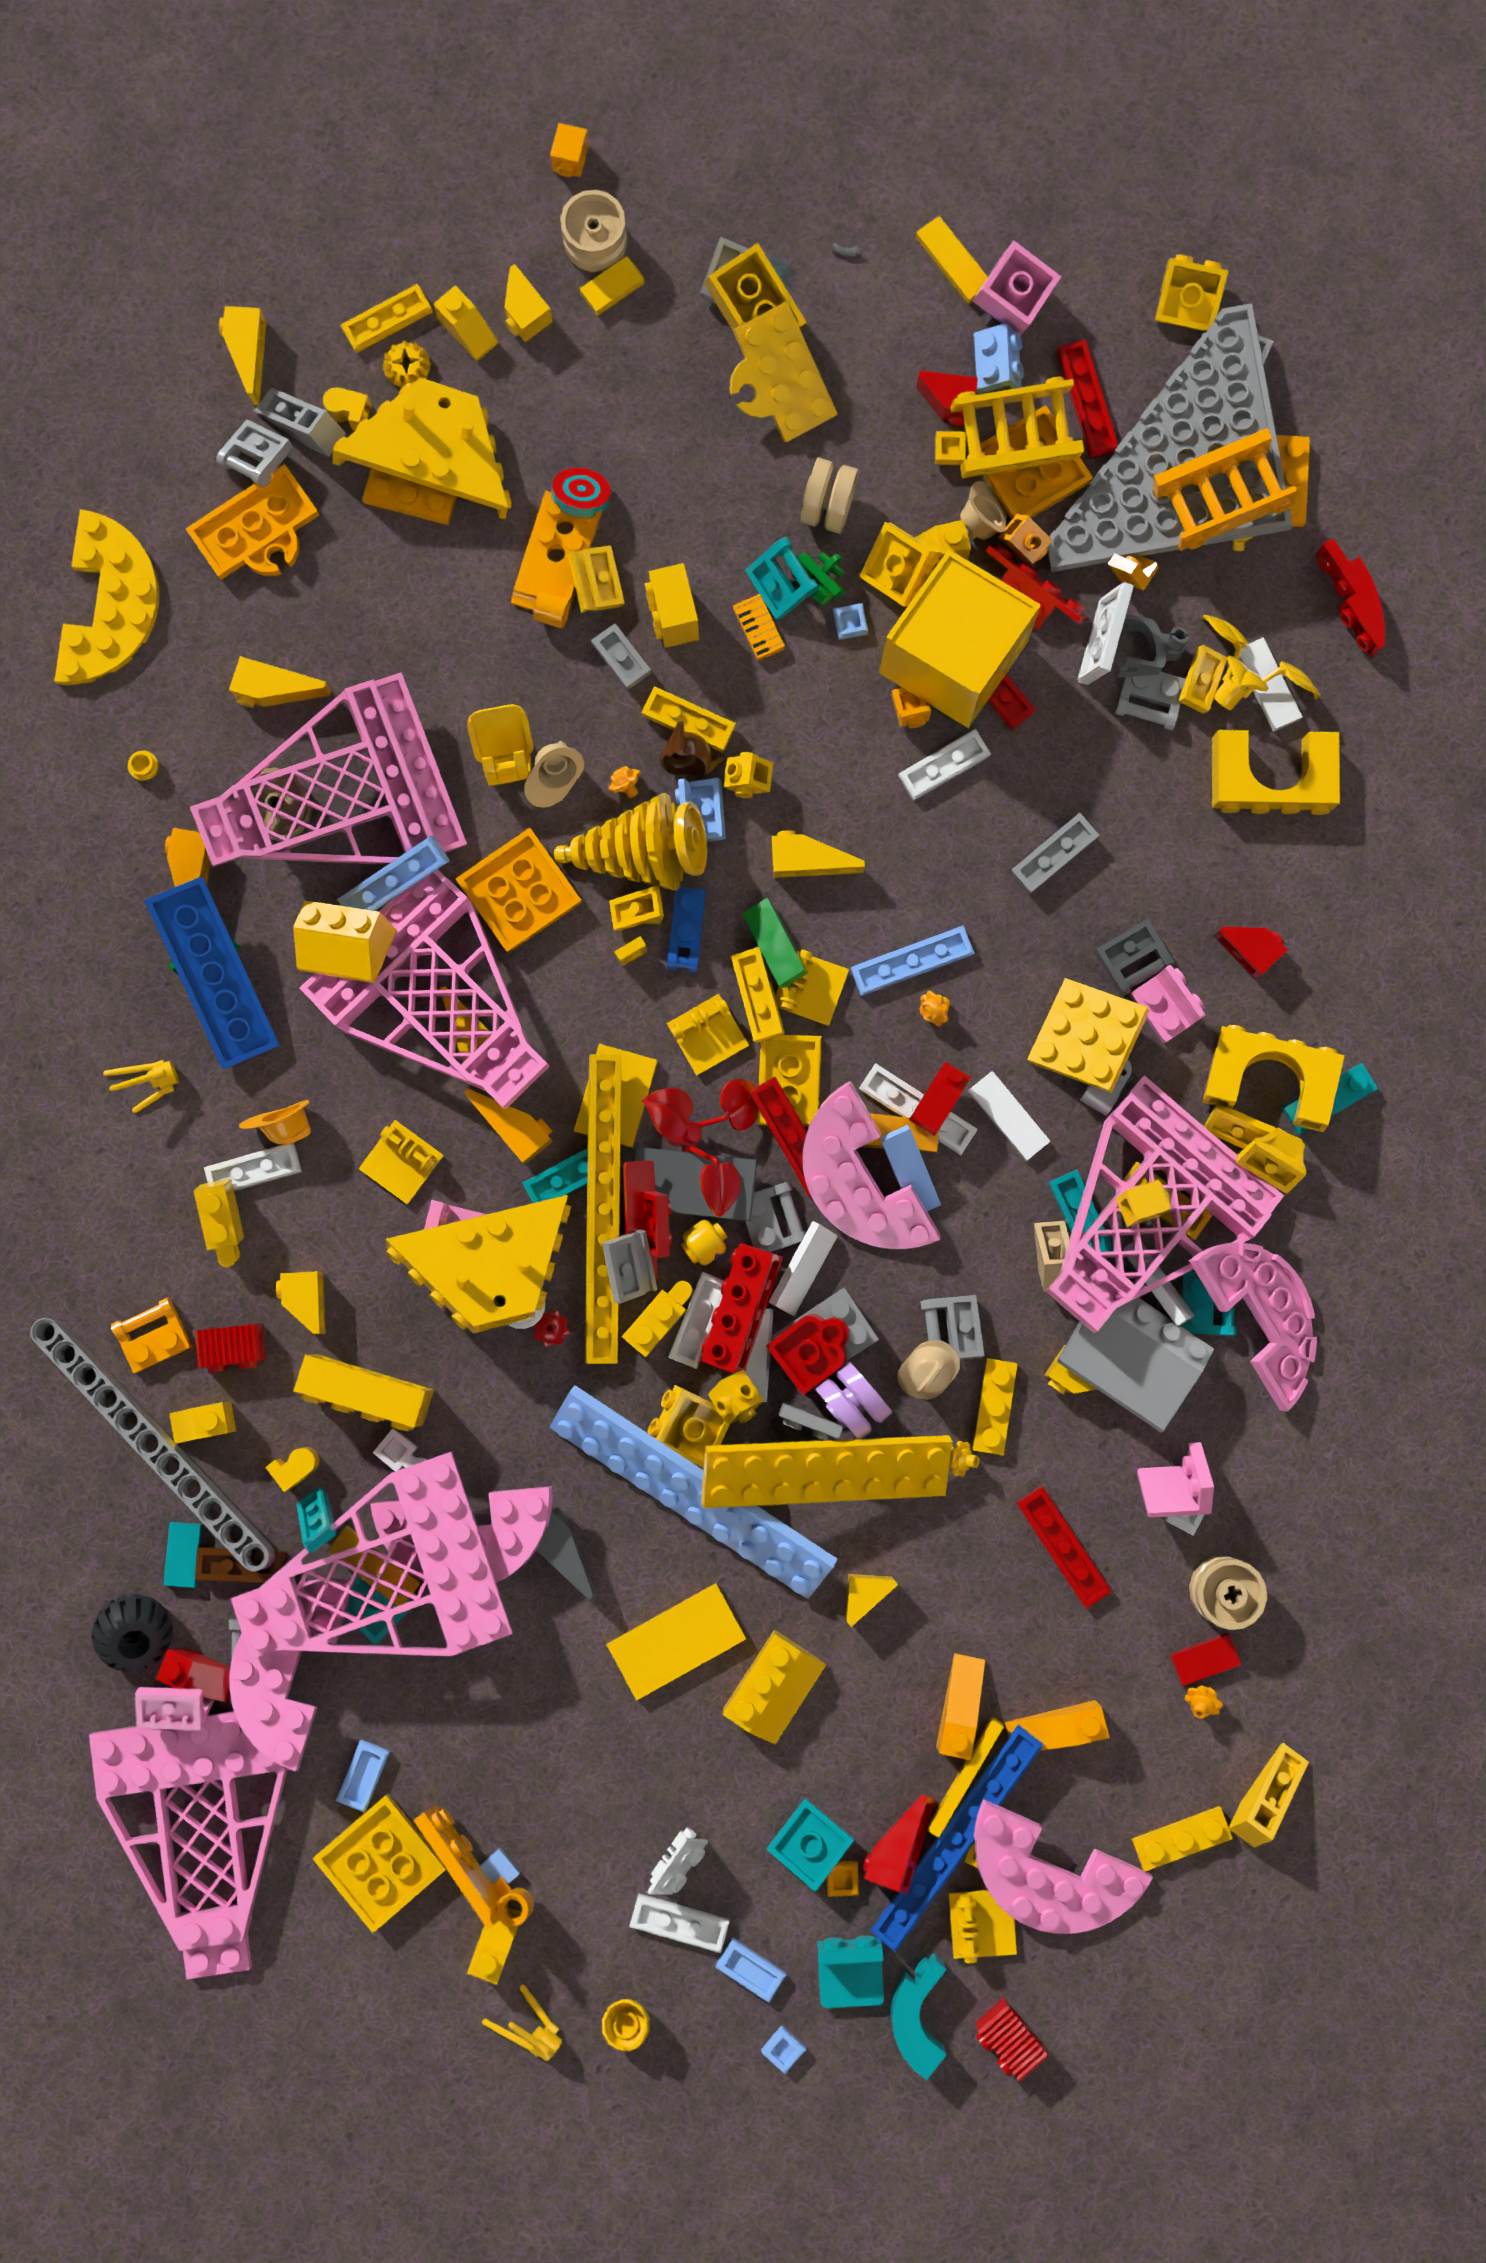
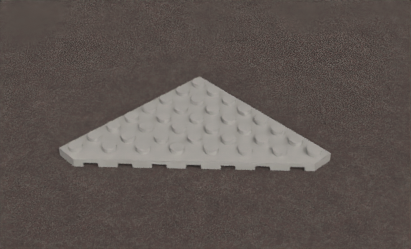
M1252 303L1225 308L1219 312L1214 323L1200 337L1183 364L1178 366L1166 382L1164 389L1156 399H1153L1140 416V420L1132 431L1128 432L1115 449V453L1107 464L1102 466L1090 482L1088 489L1067 512L1065 519L1056 531L1051 533L1049 537L1052 539V542L1047 547L1051 572L1107 563L1114 554L1123 558L1127 556L1135 558L1179 550V536L1185 530L1170 497L1163 496L1156 499L1152 490L1154 475L1268 428L1272 436L1270 450L1266 457L1281 489H1286ZM1249 460L1239 464L1237 468L1253 502L1270 496L1255 462ZM1220 472L1211 476L1209 481L1224 513L1228 514L1242 508L1227 474ZM1192 484L1184 487L1181 493L1196 526L1213 520L1198 485ZM1290 509L1278 514L1272 512L1210 538L1203 545L1291 530Z

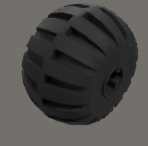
M132 1594L131 1597L123 1595L117 1597L116 1601L111 1600L98 1613L92 1627L91 1639L96 1654L108 1667L117 1671L122 1670V1672H133V1669L137 1668L138 1671L147 1669L148 1665L153 1666L165 1655L172 1639L173 1626L169 1613L156 1599L150 1596L143 1597L142 1594Z

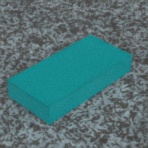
M169 1523L163 1586L197 1587L198 1580H195L197 1548L201 1547L203 1524Z

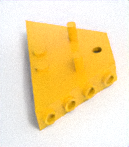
M420 377L413 384L409 382L404 385L394 400L391 402L389 400L385 401L378 408L376 415L370 420L367 418L362 420L355 428L353 434L348 438H340L333 447V464L340 466L348 460L495 508L499 518L505 520L507 511L511 508L508 490H503L501 483L504 480L502 465L500 462L496 463L494 453H496L495 439L493 435H488L486 426H489L487 410L485 407L481 408L477 396Z
M568 1195L387 1238L386 1247L388 1250H386V1254L397 1265L402 1262L410 1270L407 1274L419 1287L424 1284L432 1292L429 1295L440 1308L446 1306L454 1314L451 1318L462 1330L468 1328L472 1333H477L533 1319L536 1309L543 1310L547 1292L542 1291L545 1280L551 1281L555 1263L550 1262L553 1251L559 1253L563 1234L558 1233L561 1223L567 1224L571 1206L566 1205ZM498 1296H502L506 1300V1304L502 1307L494 1304V1299Z

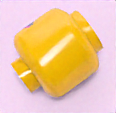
M701 1220L683 1233L684 1242L681 1243V1246L693 1264L699 1262L701 1265H708L726 1252V1245L723 1241L728 1237L718 1222L712 1226L708 1220Z

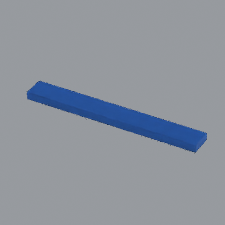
M1020 1724L1016 1726L948 1821L940 1837L936 1838L916 1866L908 1894L898 1892L870 1930L894 1952L900 1948L975 1843V1823L983 1799L1001 1807L1045 1744Z

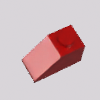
M919 370L916 389L941 420H946L952 425L961 426L965 424L963 411L951 413V405L954 399L957 398V395L973 391L976 395L978 377Z
M1224 926L1214 935L1216 940L1254 979L1261 976L1288 951L1284 946L1283 938L1275 931L1270 932L1268 928Z
M945 1061L912 1113L909 1121L935 1136L971 1077Z
M188 1648L167 1650L156 1680L175 1689L203 1690V1697L227 1702L230 1695V1667Z

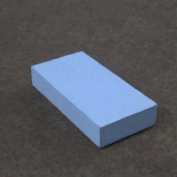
M361 1739L336 1801L365 1813L390 1751Z
M734 1938L729 1942L715 1967L768 2003L786 1976V1972Z

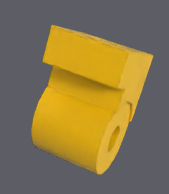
M334 387L329 389L323 396V404L329 415L336 422L349 421L354 431L362 420L369 417L372 405L366 394Z
M298 1448L289 1455L286 1463L281 1458L276 1459L266 1466V1469L283 1492H286L312 1474L318 1468L320 1458L313 1448Z

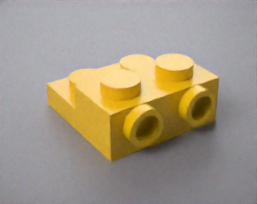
M1177 254L1175 259L1170 258L1168 260L1154 321L1207 332L1218 314L1229 270L1221 269L1222 264L1218 262L1205 261L1204 265L1193 263V257Z
M885 522L859 577L902 606H908L940 562L938 559L942 552L921 538L912 537L894 524Z
M675 1385L673 1390H667L661 1401V1406L664 1409L660 1418H654L650 1423L648 1434L690 1462L704 1468L705 1446L721 1445L730 1425L727 1426L722 1416L717 1413L712 1402Z

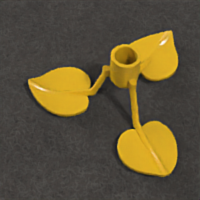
M1203 615L1201 619L1207 620L1222 637L1232 642L1236 649L1234 656L1229 655L1227 658L1229 668L1222 678L1224 683L1219 687L1214 696V699L1228 710H1232L1242 697L1247 698L1256 689L1267 692L1269 687L1266 683L1277 675L1287 676L1298 686L1312 692L1315 700L1321 696L1309 677L1289 663L1282 661L1279 664L1281 667L1264 678L1249 670L1243 662L1238 660L1243 647L1247 648L1249 645L1240 631L1222 619Z

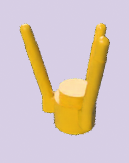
M161 1060L151 1064L106 1070L103 1072V1075L113 1076L148 1071L147 1075L112 1085L109 1088L110 1091L114 1092L147 1081L151 1082L154 1089L160 1087V1090L132 1109L133 1113H138L163 1095L175 1091L173 1085L178 1084L179 1079L170 1060L167 1062Z
M521 1985V1992L546 2026L545 2029L539 2026L531 2035L515 2023L510 2022L509 2028L518 2034L516 2035L488 2019H483L482 2024L547 2062L556 2053L562 2042V2039L556 2035L559 2028L550 2021L527 1987Z

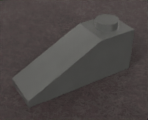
M556 1506L554 1509L552 1508L549 1525L545 1529L537 1551L590 1600L595 1594V1590L573 1528L568 1523L570 1517L559 1506Z

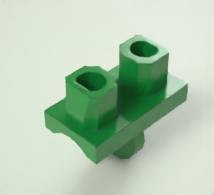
M802 552L798 557L801 565L810 579L816 577L821 582L819 589L811 596L823 607L829 604L835 597L841 599L847 592L830 574L833 573L838 579L844 575L845 572L839 567L843 558L838 553L830 558L825 552H822L818 556V559L824 564L821 567L810 555Z

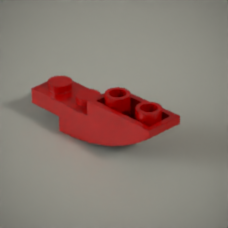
M1334 538L1325 542L1316 553L1317 563L1320 569L1325 573L1328 572L1334 581L1333 586L1337 594L1346 599L1339 608L1341 621L1346 627H1351L1357 636L1356 641L1359 648L1363 652H1367L1372 658L1385 646L1384 616L1380 598L1372 577L1360 556L1349 562Z

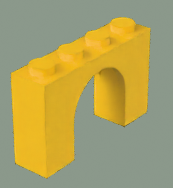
M1218 730L1213 736L1212 808H1221L1223 813H1236L1240 809H1251V813L1263 814L1270 812V809H1281L1282 814H1297L1300 810H1311V814L1325 815L1329 814L1330 810H1333L1340 804L1339 732H1308L1302 739V772L1300 780L1296 786L1286 790L1267 788L1260 784L1253 776L1249 766V731Z
M1237 1025L1222 1026L1218 1035L1202 1103L1216 1106L1218 1102L1233 1109L1244 1070L1257 1061L1276 1060L1291 1068L1299 1080L1300 1096L1293 1125L1324 1132L1330 1122L1345 1055L1337 1054L1335 1049L1329 1047H1319V1049L1308 1047L1305 1042L1300 1040H1289L1288 1042L1278 1040L1275 1035L1266 1032L1258 1034L1246 1032L1245 1028Z

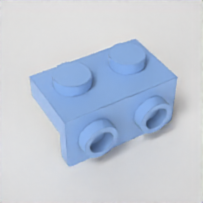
M1007 323L975 332L977 390L985 393L1006 386H1010L1012 389L1021 388L1024 370L1019 351L1022 350V340L1019 333L1015 332Z
M685 778L679 779V788L675 791L677 805L680 806L685 802L695 803L703 818L707 842L725 840L722 781L719 778L689 782Z

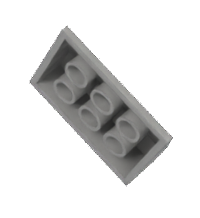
M1137 1298L1115 1309L1096 1333H1092L1079 1322L1057 1362L1162 1433L1203 1372L1214 1348L1180 1325H1176L1171 1319L1140 1298Z

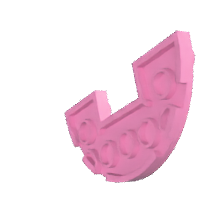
M849 1081L834 1091L822 1103L811 1121L803 1147V1172L812 1199L821 1213L836 1228L846 1235L872 1246L889 1249H908L928 1245L940 1240L941 1234L913 1186L909 1185L884 1197L858 1154L857 1148L879 1138L881 1132L854 1085Z
M1224 1243L1205 1249L1189 1260L1219 1311L1228 1312L1242 1298L1246 1302L1270 1342L1250 1362L1279 1410L1288 1412L1300 1398L1309 1381L1305 1377L1310 1362H1315L1317 1337H1313L1311 1320L1315 1318V1313L1307 1289L1289 1263L1281 1256L1274 1255L1263 1249L1262 1246L1250 1243Z
M552 1486L493 1491L489 1493L492 1523L478 1524L477 1527L496 1583L507 1578L523 1566L539 1547L545 1529L549 1525L552 1512ZM400 1500L370 1504L374 1524L380 1538L406 1528L407 1521ZM411 1534L402 1537L414 1543ZM394 1540L384 1543L388 1552ZM398 1542L392 1557L407 1565L415 1549ZM417 1555L411 1567L423 1573ZM409 1572L412 1576L424 1582L425 1579Z
M320 1579L306 1581L301 1590L317 1597L324 1581ZM332 1579L346 1587L349 1583L347 1580ZM328 1584L321 1600L337 1607L344 1591ZM348 1594L341 1608L345 1612L347 1611L351 1594ZM300 1596L308 1616L314 1602ZM318 1604L311 1621L327 1628L334 1612ZM338 1614L332 1629L342 1626L343 1616ZM311 1627L313 1636L323 1633ZM241 1633L233 1653L230 1668V1695L236 1718L247 1738L263 1755L285 1768L298 1771L317 1710L316 1706L287 1699L302 1651L276 1650L250 1660ZM339 1635L329 1638L328 1643L337 1644Z
M985 1799L982 1801L974 1831L975 1859L984 1884L998 1905L1014 1919L1031 1928L1058 1934L1080 1933L1099 1928L1115 1920L1130 1909L1142 1896L1153 1879L1149 1872H1144L1138 1867L1095 1848L1081 1877L1035 1857L1030 1853L1042 1830L1040 1824Z

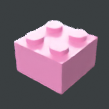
M1013 241L974 297L973 302L1002 324L1007 323L1015 332L1021 335L1029 327L1061 276L1017 242Z

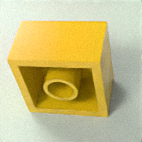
M684 563L648 571L650 582L645 583L649 610L650 612L652 611L656 639H663L664 648L699 640L698 618Z

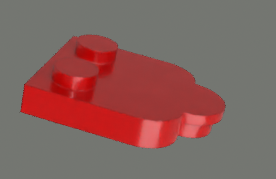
M808 1314L772 1340L766 1347L801 1394L805 1395L846 1362L847 1350L844 1345L849 1339V1328L840 1318L831 1317L824 1320L817 1314Z

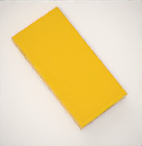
M714 1583L607 1643V1647L637 1701L746 1640V1637L717 1583Z

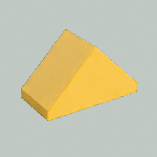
M848 1574L847 1623L852 1627L898 1585L895 1579L890 1576Z

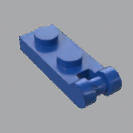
M679 887L675 891L667 970L676 971L677 968L688 969L689 973H697L706 890ZM679 949L690 950V956H678Z

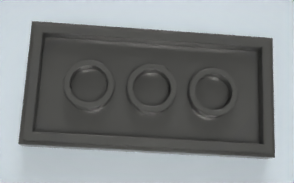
M636 1147L635 1161L651 1160L654 1162L655 1191L668 1195L671 1203V1213L751 1222L757 1160L712 1155L719 1159L720 1164L723 1162L732 1163L741 1179V1189L738 1198L722 1217H716L708 1207L700 1186L701 1170L705 1165L712 1164L711 1161L695 1153Z

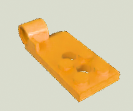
M545 490L513 589L511 604L533 610L534 621L561 629L564 628L576 596V589L567 555L573 550L582 551L583 549L591 548L601 518V510L595 512V515L590 517L573 516L562 511L560 505L552 500V493ZM565 521L572 523L574 528L571 533L563 535L557 531L560 523ZM553 549H561L565 556L561 561L553 562L548 558L549 553Z
M437 1805L425 1811L414 1820L487 1929L491 1928L499 1920L509 1927L519 1926L532 1914L534 1900L527 1890L522 1888L512 1890L503 1876L492 1884L472 1855L471 1851L473 1848L469 1840L463 1834L459 1836L453 1827L454 1819L446 1808L441 1809ZM511 1899L518 1900L521 1903L523 1909L521 1915H514L509 1910L508 1904Z

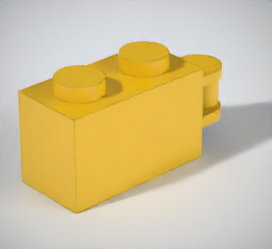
M226 1179L201 1184L193 1191L207 1251L215 1249L219 1264L223 1267H231L240 1257L238 1244L244 1239L232 1180Z
M680 1281L675 1284L668 1294L662 1289L624 1333L622 1338L644 1357H647L687 1311L682 1306L692 1295L691 1285L686 1281Z

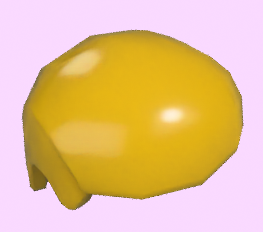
M623 1999L611 2004L602 2019V2033L607 2043L619 2051H631L640 2047L650 2032V2018L645 2007L631 1999Z

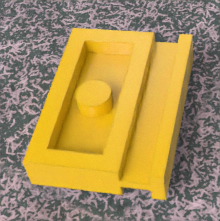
M611 545L587 548L582 551L573 550L568 553L567 556L581 613L589 610L597 611L618 608L625 604Z

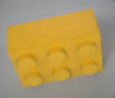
M758 243L710 274L705 282L707 290L732 330L786 301L790 306L800 331L807 323Z

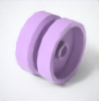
M846 1361L836 1371L838 1379L846 1387L843 1391L829 1379L824 1380L815 1390L827 1403L826 1408L844 1428L847 1427L857 1439H863L871 1432V1425L862 1415L864 1411L874 1421L882 1423L893 1412L849 1361Z

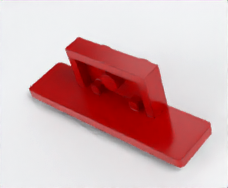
M993 544L987 548V553L1008 568L1001 581L1041 605L1033 626L1035 629L1039 630L1056 607L1079 624L1088 617L1083 613L1085 608L1072 598L1069 601L1059 594L1061 589L1049 580L1043 582L1036 576L1037 570L1026 562L1020 564L1013 558L1014 552L1003 544H999V546Z
M653 1161L625 1162L623 1168L626 1234L636 1233L637 1230L646 1231L655 1280L657 1281V1258L670 1257L669 1247L672 1245V1234L669 1230L671 1203L668 1195L655 1191Z

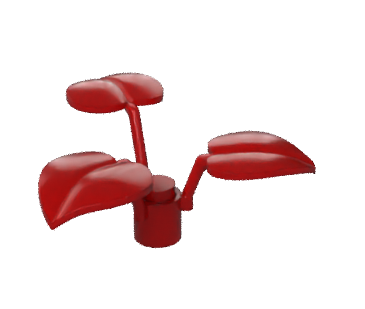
M733 1079L723 1086L720 1094V1105L726 1114L702 1122H693L688 1119L693 1112V1102L690 1096L682 1089H661L642 1100L650 1113L656 1130L663 1138L667 1139L670 1145L685 1146L686 1152H693L712 1162V1164H707L702 1168L700 1186L708 1207L716 1217H722L738 1198L741 1189L740 1175L732 1163L723 1162L720 1164L718 1158L694 1147V1145L701 1139V1127L724 1122L729 1119L734 1130L742 1131L750 1128L755 1123L758 1117V1107L749 1091L756 1086L754 1083L744 1079Z

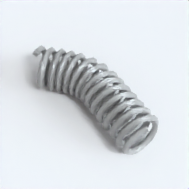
M835 243L832 244V252L834 251L835 253L836 251L838 254L840 252L842 256H845L846 251V257L848 253L849 257L850 255L853 257L861 254L860 248L858 250L857 246L856 248L849 249Z

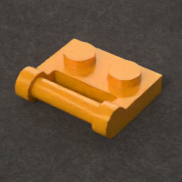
M169 1297L160 1300L159 1305L125 1321L118 1320L111 1324L112 1331L123 1349L133 1374H137L192 1348L177 1311ZM165 1315L168 1324L131 1340L129 1332Z

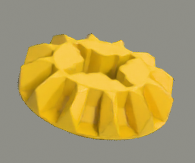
M403 340L401 344H392L389 352L384 354L383 369L388 380L402 388L409 382L413 384L420 377L427 378L430 371V359L426 350L421 348L416 342L413 344ZM406 354L410 362H414L409 364L407 374L400 364L403 363V358H405Z

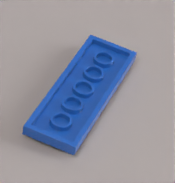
M201 876L145 899L146 906L222 1070L279 1046L203 877Z

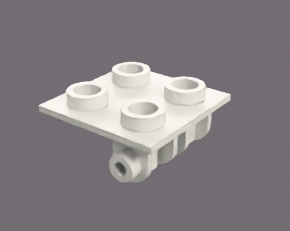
M688 1827L684 1831H680L672 1842L675 1848L671 1846L668 1848L672 1857L664 1854L663 1860H660L652 1871L651 1875L653 1877L650 1880L652 1886L647 1893H677L684 1886L687 1880L685 1875L691 1866H696L705 1854L703 1849L708 1841L706 1839H694L697 1834Z

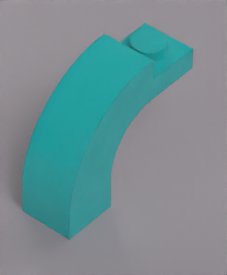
M935 1953L929 1959L925 1957L920 1961L914 1971L916 1974L915 1978L905 1970L902 1972L895 1985L890 2008L891 2022L897 2046L907 2063L925 2080L931 2076L947 2055L944 2044L930 2034L920 2021V2008L924 1998L946 1971L944 1961Z

